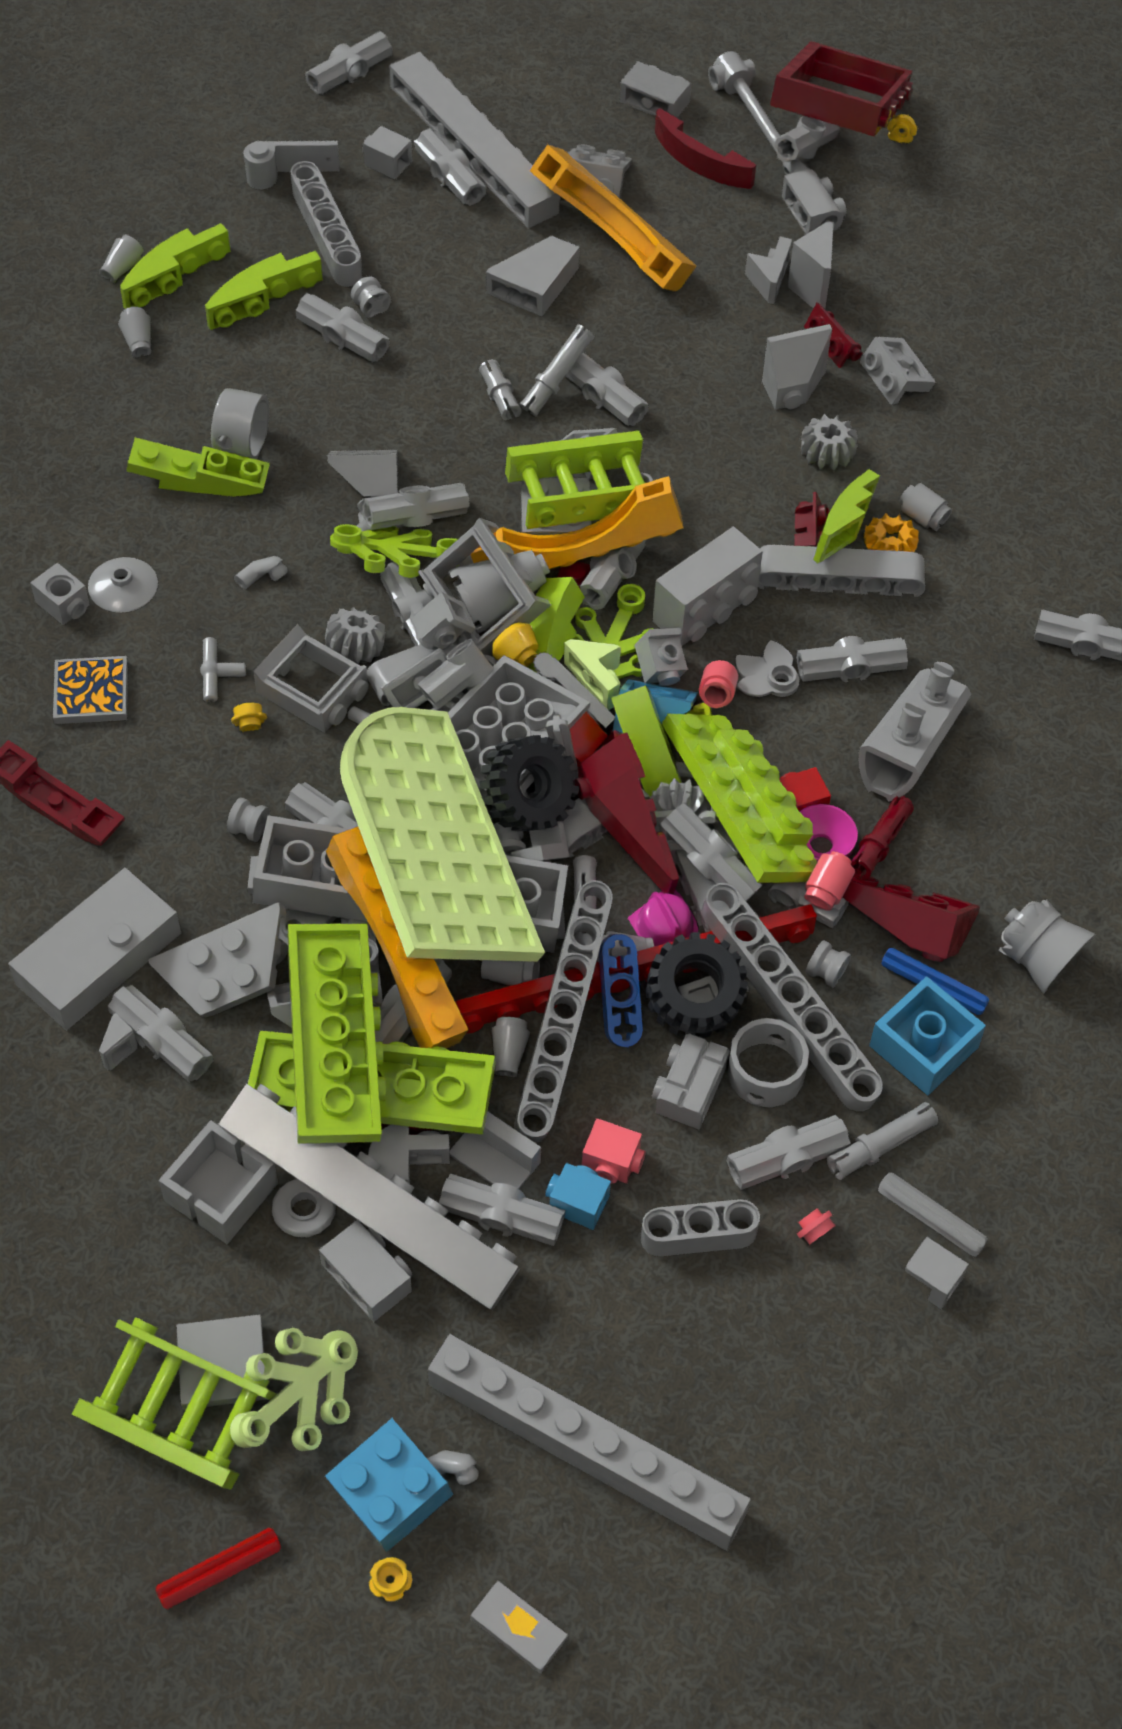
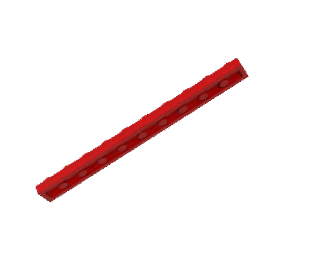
M812 904L760 917L759 919L778 943L788 940L791 943H799L806 940L810 934H813L817 915ZM739 930L735 932L736 936L742 941L753 940L752 936L746 931ZM712 931L700 934V939H706L708 933L712 935L714 933ZM716 937L714 942L721 945V942ZM665 944L637 951L639 981H647L656 954H660L661 948ZM621 956L615 957L617 969L609 968V975L613 973L629 974V967L621 968ZM596 962L586 1001L591 999L594 994L602 992L599 962ZM577 968L564 971L566 978L572 982L583 980V975ZM686 969L682 972L690 973L698 969ZM555 974L455 1001L468 1028L466 1034L474 1033L480 1030L484 1024L494 1022L500 1017L519 1018L521 1014L534 1010L538 1013H544ZM618 979L611 985L610 992H622L630 985L626 980Z

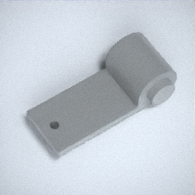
M255 141L249 144L243 152L247 183L255 189L272 187L277 181L278 172H291L292 166L302 161L314 163L320 172L339 171L340 169L338 141Z

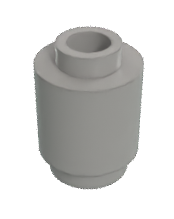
M922 483L917 484L915 487L910 485L900 498L902 503L901 511L926 529L931 527L937 531L940 528L939 524H944L952 512V508L947 506L948 502Z

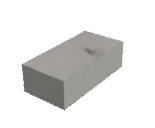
M124 867L8 963L15 985L67 1031L144 966L148 959L157 955L181 934L177 912Z

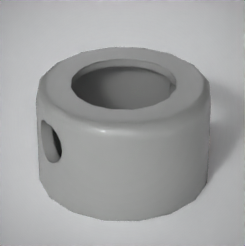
M233 388L224 389L217 400L211 426L212 448L257 459L268 430L269 401L267 396Z
M764 1018L754 1020L740 1028L732 1040L727 1071L733 1090L741 1099L752 1105L768 1108L784 1105L796 1097L804 1084L808 1066L809 1050L805 1038L794 1026L777 1019ZM778 1034L782 1038H784V1040L774 1038L771 1035ZM763 1043L776 1045L786 1050L793 1057L798 1070L784 1081L774 1083L759 1081L744 1071L739 1064L738 1056L742 1051L753 1045ZM750 1093L761 1096L764 1099H756Z

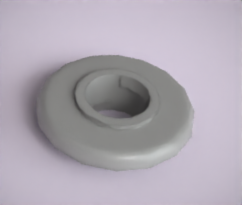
M298 1179L288 1181L276 1193L272 1204V1215L275 1223L283 1232L294 1237H310L321 1233L331 1224L336 1213V1205ZM309 1199L316 1204L314 1212L307 1216H299L292 1211V1207L300 1200Z

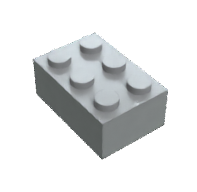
M734 526L656 579L653 622L660 629L681 628L682 635L679 637L681 646L690 640L692 642L698 641L703 637L708 627L715 622L718 624L725 622L736 607L741 604L746 606L755 599L758 594L757 589L763 551Z

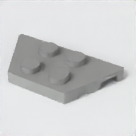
M279 902L154 956L148 959L149 964L200 1016L209 1017L275 989L277 977L276 961L280 956L282 943L278 939L281 918H285L286 915L285 906Z

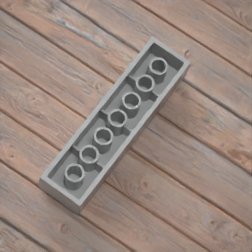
M268 815L253 876L252 903L271 906L279 902L286 909L346 919L365 920V922H368L356 902L341 885L326 854L332 836L349 829ZM506 855L545 952L554 953L560 926L568 865ZM539 901H541L540 919L535 918L538 911Z

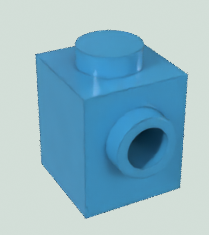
M566 1163L560 1176L557 1174L552 1176L545 1196L550 1198L549 1205L565 1210V1219L594 1230L609 1199L611 1181L598 1176L589 1167L583 1165L576 1167Z

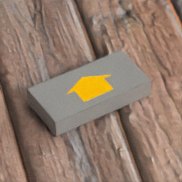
M499 1581L495 1583L470 1615L472 1621L540 1674L568 1638V1634Z

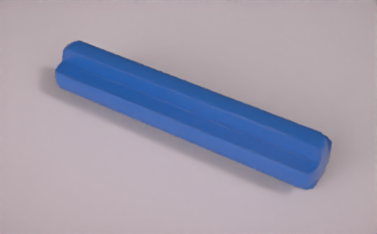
M889 948L882 959L881 964L883 967L916 984H919L927 976L968 1011L976 1015L983 1014L989 1003V998L982 993L894 948Z

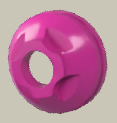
M826 804L811 805L800 811L803 817L809 818L812 822L813 836L807 843V846L812 851L817 862L822 854H831L832 851L842 853L849 858L855 849L858 831L855 822L845 811ZM824 837L832 843V849L826 853H818L812 849L810 842L814 838Z

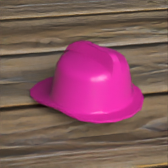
M676 890L674 894H664L662 891L652 893L648 902L628 917L636 934L641 937L652 938L654 947L667 942H673L675 937L682 934L684 938L690 937L691 932H698L695 917L683 897Z

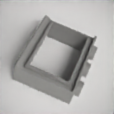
M479 517L472 528L428 567L418 571V573L425 582L423 584L424 590L432 599L441 592L454 597L442 579L448 574V570L459 565L474 550L481 546L519 603L481 637L476 630L472 633L465 631L460 635V643L472 639L483 655L492 656L493 642L506 628L517 622L530 624L551 604L548 599L534 595L528 586L533 581L531 576L526 571L515 567L510 559L514 554L511 547L506 543L498 541L494 536V533L499 529L496 523Z

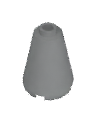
M529 550L513 554L510 557L516 568L526 571L531 576L533 581L528 586L533 593L547 582L545 575L550 573L542 554L535 556L533 551ZM490 560L458 566L448 570L451 578L457 576L459 579L453 582V585L460 600L464 602L473 623L476 621L480 623L475 626L478 634L486 631L519 604Z

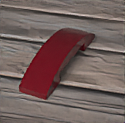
M661 108L656 111L655 134L665 150L679 163L691 171L721 184L751 189L754 186L757 164L733 150L725 157L683 133V121Z
M7 740L0 748V784L25 805L80 839L102 846L125 821L123 815L96 797L92 801L88 800L40 768L37 758L10 740Z

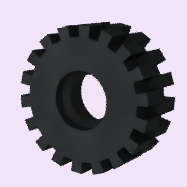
M541 735L507 740L508 742H502L495 746L497 751L489 752L486 757L491 764L482 765L480 772L487 775L486 780L479 781L480 789H486L487 796L481 798L485 805L491 804L493 807L488 812L492 818H501L498 824L504 828L512 827L511 830L517 832L544 830L557 826V821H564L569 816L565 810L573 809L576 804L575 801L570 799L571 795H577L579 791V786H573V779L579 778L577 770L571 771L569 767L574 761L571 755H562L566 748L561 744L553 745L554 739L549 737L541 738ZM525 769L531 772L535 780V791L530 799L523 795L519 784L520 775Z

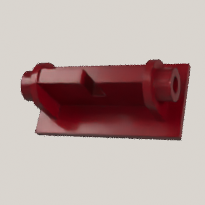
M816 303L804 328L809 329L828 324L831 325L832 333L828 356L838 368H841L848 358L852 361L860 359L862 356L861 345L855 342L849 335H846L845 330L835 320V316L831 311H826L820 303Z
M813 492L812 503L807 501L800 502L795 509V531L799 533L795 534V546L817 547L830 511L827 504L822 505L817 492Z

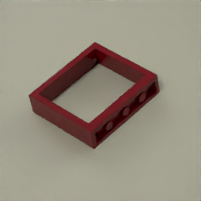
M810 41L776 75L770 106L875 137L882 127H887L890 118L894 119L897 109H902L905 100L910 99L913 91V83L910 82L913 71ZM812 76L876 94L883 98L878 103L807 82Z

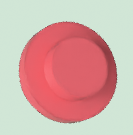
M817 1208L798 1222L802 1230L797 1233V1236L800 1239L804 1237L809 1245L835 1227V1224L830 1219L832 1213L828 1210L822 1214Z

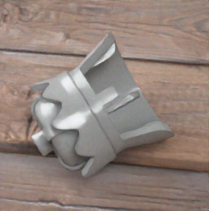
M1047 899L1041 903L1029 902L1021 912L1013 908L1004 919L1010 924L1001 935V940L1005 946L1000 947L998 950L1014 959L1018 964L1024 965L1043 994L1078 951L1096 936V934L1064 920L1061 917L1062 915Z

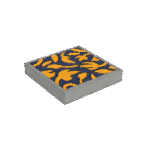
M127 656L55 660L53 705L55 724L127 720Z

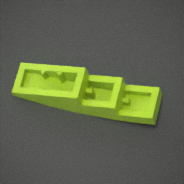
M869 469L852 481L840 494L828 514L813 561L819 564L856 540L880 475Z

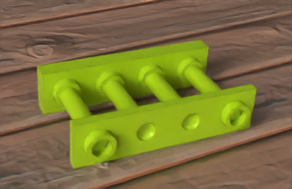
M640 431L508 447L505 469L508 482L525 481L531 496L527 504L525 524L527 529L600 520L612 513L626 500L635 486L645 483L638 468L643 444ZM624 468L631 485L612 487L605 470ZM591 472L598 490L579 492L572 474ZM558 476L565 494L545 496L539 479Z
M135 1317L132 1325L119 1319L115 1327L131 1334L116 1367L101 1397L96 1396L93 1403L79 1398L72 1415L223 1488L232 1489L239 1473L228 1468L231 1463L228 1457L235 1445L230 1434L231 1423L238 1414L251 1411L258 1395L268 1400H272L277 1395L266 1389L269 1380L254 1381L248 1376L247 1371L242 1378L154 1336L158 1328ZM146 1342L168 1353L138 1415L133 1414L129 1421L116 1414L119 1409L116 1403ZM183 1360H186L205 1369V1372L175 1433L170 1432L168 1438H164L153 1432L157 1425L153 1421ZM222 1377L243 1388L213 1451L208 1450L204 1457L191 1451L194 1442L190 1440Z

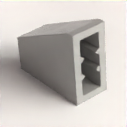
M550 236L489 268L486 272V293L543 316L579 269L580 247Z

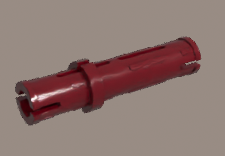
M898 796L894 797L873 831L861 840L859 844L860 850L851 860V866L855 869L854 877L857 879H862V876L864 880L868 879L876 865L887 857L890 851L889 845L914 810L912 801L907 797L901 796L900 800Z

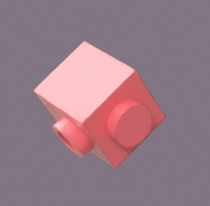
M596 1118L583 1150L582 1165L593 1169L598 1176L610 1180L611 1183H616L617 1180L627 1183L631 1172L639 1173L645 1158L646 1151L640 1149L642 1134Z

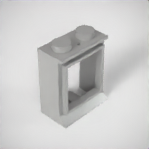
M298 624L253 671L256 693L324 733L333 724L335 726L339 725L346 716L347 708L354 700L357 702L362 700L369 688L367 667L365 665L360 666L308 636ZM298 653L303 654L341 677L319 702L276 678L278 674L285 676L289 672L290 662Z

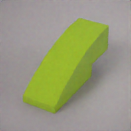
M573 577L546 578L547 582L539 588L536 594L538 597L548 599L551 604L550 607L530 623L539 645L536 651L538 655L544 652L549 653V655H552V658L555 657L560 661L564 655L565 642L573 639L576 634V630L570 622L585 596ZM532 663L527 667L537 673L535 671L536 668H534L535 664Z
M645 685L612 697L611 699L623 733H628L642 764L646 777L640 780L645 792L651 797L653 791H657L661 782L670 785L674 778L679 783H682L665 730L661 725L651 692Z

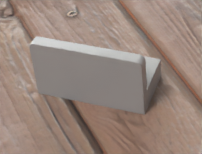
M487 1111L483 1135L464 1133L450 1150V1156L491 1184L505 1183L520 1189L541 1163V1147Z

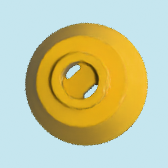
M517 622L506 628L493 642V657L499 661L505 655L525 667L535 661L534 658L538 655L536 651L539 646L532 626L527 623Z

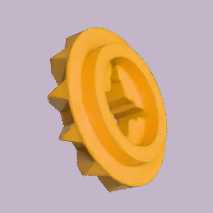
M885 513L880 519L873 517L871 523L866 526L864 542L869 550L915 552L918 546L919 530L913 528L912 520L903 521L900 514L896 518H892ZM886 532L889 534L898 533L897 539L893 536L885 538Z

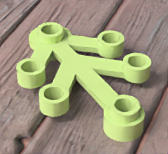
M289 1328L277 1334L275 1339L277 1350L283 1355H292L300 1352L316 1356L317 1359L308 1367L277 1362L267 1353L253 1355L248 1359L246 1371L252 1380L273 1379L290 1383L258 1412L240 1413L233 1419L230 1426V1434L234 1443L239 1447L250 1448L263 1444L269 1435L270 1425L299 1400L297 1427L292 1433L293 1445L299 1451L316 1449L322 1440L321 1431L315 1425L319 1381L327 1374L326 1401L320 1409L323 1421L326 1424L335 1425L344 1423L349 1417L350 1408L346 1400L343 1399L345 1372L355 1365L358 1356L357 1345L353 1337L345 1331L336 1330L327 1333L323 1339L304 1336L297 1328ZM288 1335H290L293 1339L292 1348H290L287 1344ZM338 1346L341 1348L342 1358L338 1354ZM259 1360L263 1362L265 1367L263 1374L258 1370ZM333 1405H336L339 1410L337 1419L332 1414ZM253 1422L256 1425V1436L251 1431ZM305 1431H307L310 1435V1441L308 1445L305 1443L303 1438Z

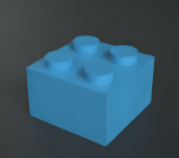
M926 976L875 1023L869 1046L928 1096L979 1048L986 1025Z
M393 1418L325 1475L332 1487L386 1552L413 1531L453 1495L446 1480Z

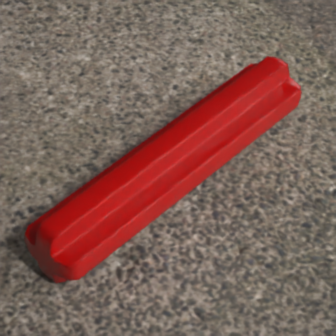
M267 1528L158 1584L155 1589L161 1605L165 1609H169L279 1552L281 1549L279 1539L272 1528Z

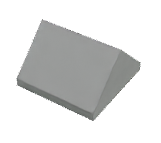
M826 222L793 242L788 288L812 308H814L816 303H820L824 309L826 307L832 263L833 222Z

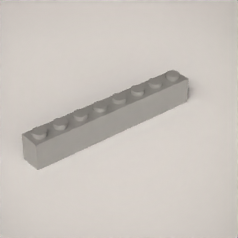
M417 52L389 65L390 87L434 132L437 131L453 150L459 148L466 154L470 169L528 229L559 214L561 196L549 189L530 172L533 165L523 156L521 150L515 148L506 139L504 133L501 130H497L488 121L486 115L482 112L480 113L471 104L469 98L466 95H462L454 87L452 81L446 78L432 61H429L421 52Z
M248 1084L244 1086L219 1122V1126L493 1311L520 1270L518 1266L513 1264L517 1257L498 1243L491 1249L479 1241L483 1234L464 1220L457 1226L445 1218L449 1210L430 1197L424 1203L411 1195L415 1187L396 1174L393 1175L391 1180L387 1179L377 1172L381 1165L363 1152H360L355 1157L343 1148L347 1143L298 1144L296 1107L294 1106L290 1113L277 1104L281 1097L260 1084L257 1090Z
M451 1334L448 1335L428 1368L429 1386L726 1551L747 1515L750 1498Z

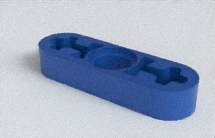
M612 934L602 940L599 950L604 1030L607 1039L611 1043L621 1047H629L639 1041L643 1032L637 948L630 937L623 934ZM619 940L621 947L627 948V954L620 957L621 968L629 967V974L613 973L609 975V968L617 969V961L614 956H609L608 950L615 947V941ZM618 979L626 980L631 987L629 997L622 1002L613 999L610 993L611 985ZM612 1006L618 1008L632 1006V1013L624 1012L626 1024L633 1026V1031L626 1034L625 1040H622L620 1034L614 1032V1027L621 1024V1014L617 1012L612 1014Z

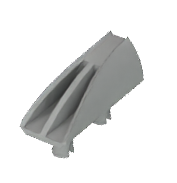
M935 662L934 668L920 670L860 747L859 769L868 792L873 791L887 798L888 802L892 801L896 796L901 797L909 792L971 696L970 690L966 685L951 679L954 669L948 663Z

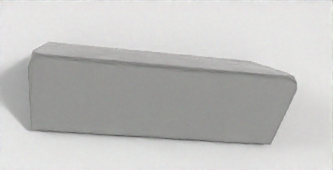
M439 648L380 687L392 707L416 708L427 701L417 684L447 661L446 655Z

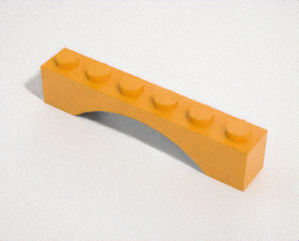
M551 145L545 147L530 169V172L549 189L579 209L606 231L628 252L640 269L663 289L678 291L697 266L565 150Z
M667 476L635 486L626 500L612 513L582 529L562 534L535 535L501 527L494 533V536L498 541L508 544L514 554L532 550L535 556L542 554L548 568L551 569L557 566L567 567L574 564L577 560L590 556L600 557L607 554L610 550L623 546L633 547L642 543L643 540L656 536L665 537L672 535L677 530L683 529V521L670 477ZM481 546L470 554L473 563L489 560Z
M357 826L332 836L326 854L341 885L362 911L384 952L397 984L408 1024L419 1047L432 1048L434 1046L449 1048L460 1043L468 1031L464 1019L434 958H407L359 827Z

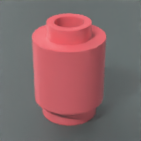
M722 660L713 661L705 667L699 686V695L706 705L712 708H721L733 700L738 682L736 668L729 662Z
M832 851L831 854H822L805 885L807 890L804 895L805 899L820 909L832 910L834 905L840 903L855 874V869L851 866L852 861L844 854Z

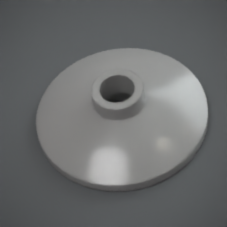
M131 557L115 558L101 564L94 570L88 582V592L91 599L99 607L111 612H129L141 608L153 598L158 587L157 575L153 568L146 562Z

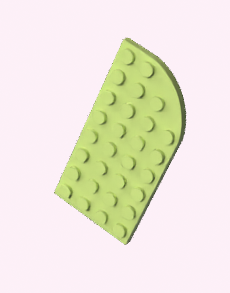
M391 707L366 717L355 728L345 743L340 761V774L342 784L407 958L537 962L544 955L545 951L485 803L481 798V793L448 712Z

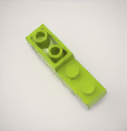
M220 223L194 236L187 228L156 246L132 268L122 282L120 290L124 308L143 307L150 300L158 296L171 294L178 287L182 286V274L193 273L201 265L212 260L222 259L227 253L231 252L228 230Z
M316 251L286 261L282 253H279L240 272L225 283L205 304L209 329L228 327L240 319L249 316H259L264 311L270 309L269 299L273 297L281 298L290 291L314 286L318 281L323 280L321 258Z
M135 437L127 464V472L160 480L159 489L234 497L263 493L270 463L203 446L202 453L198 454Z

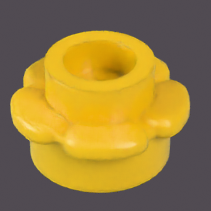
M906 114L895 116L887 125L888 137L893 141L910 143L913 140V136L917 134V126L913 118Z
M243 703L234 707V717L231 718V722L235 726H239L242 732L259 730L261 723H264L267 719V715L263 713L261 704Z
M382 1559L375 1563L370 1571L372 1579L369 1581L371 1592L376 1597H384L386 1601L393 1602L401 1599L404 1591L409 1590L412 1585V1574L410 1571H407L406 1563L401 1559ZM388 1576L394 1577L393 1583H387L386 1579Z

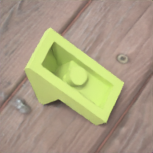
M574 639L566 641L564 664L608 710L613 708L614 705L611 698L619 695L620 681L613 671L620 665V646Z

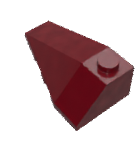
M623 733L581 762L578 773L579 778L575 779V786H579L578 796L581 800H586L590 812L664 894H674L679 876L665 834L662 831L656 832L655 830L657 821L654 812L656 811L653 798L645 799L640 779L646 777L642 764L628 733Z
M853 876L842 898L909 947L922 951L921 956L929 960L942 962L944 958L947 959L958 954L979 913L980 906L947 895L933 892L932 896L919 895L917 897L913 896L911 886L884 884L882 888L878 887L879 880L874 877L864 880L863 876L862 879H857Z

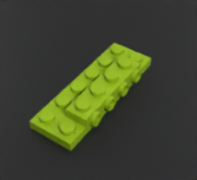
M667 714L662 722L663 728L712 809L716 812L718 819L757 883L807 882L817 864L812 851L807 846V843L813 836V825L809 818L803 817L798 811L795 795L791 791H787L779 781L778 768L770 765L764 757L762 743L759 740H754L748 730H734L726 716Z
M288 924L297 1143L380 1142L382 1135L380 1101H385L386 1084L385 1077H378L377 1066L383 1065L382 1041H375V1031H380L381 1013L380 1007H373L372 996H378V974L370 970L367 924Z
M260 1030L248 1085L257 1090L260 1084L273 1091L281 1097L277 1104L289 1113L294 1106L296 1107L292 1034ZM403 1042L383 1044V1065L377 1066L378 1077H385L386 1084L385 1101H380L381 1124L483 1135L496 1065L495 1056L449 1051L441 1046L419 1048L410 1047Z

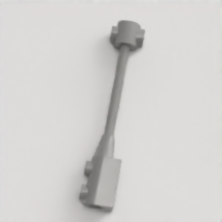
M734 51L723 53L715 60L713 66L709 67L708 74L712 88L715 91L725 89L729 95L738 92L774 148V143L780 134L749 88L752 78L755 77L753 61L751 59L743 61L739 54ZM799 159L791 160L787 163L783 162L786 175H784L782 198L805 234L826 222H833V231L837 230L843 222V217L846 215V205L842 198L833 199L831 197L833 186L828 177L819 179L816 172L809 169Z

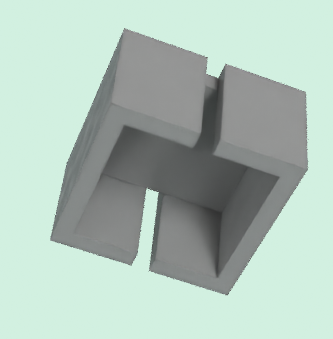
M211 1120L158 1180L163 1199L166 1203L191 1220L197 1216L198 1224L226 1244L232 1240L278 1184L275 1163L246 1143L241 1148L237 1137Z

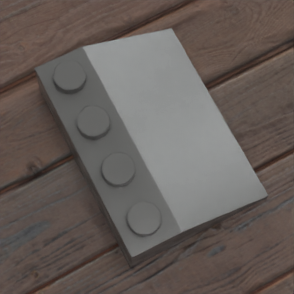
M503 655L493 666L491 674L482 682L473 686L448 712L481 796H487L486 789H480L479 781L486 780L487 775L480 772L482 765L491 764L486 757L489 752L497 751L495 746L515 738L541 735V738L548 737L546 723L553 720L555 715H560L561 719L567 720L570 729L590 708V702ZM525 769L522 771L519 782L530 772L529 770Z

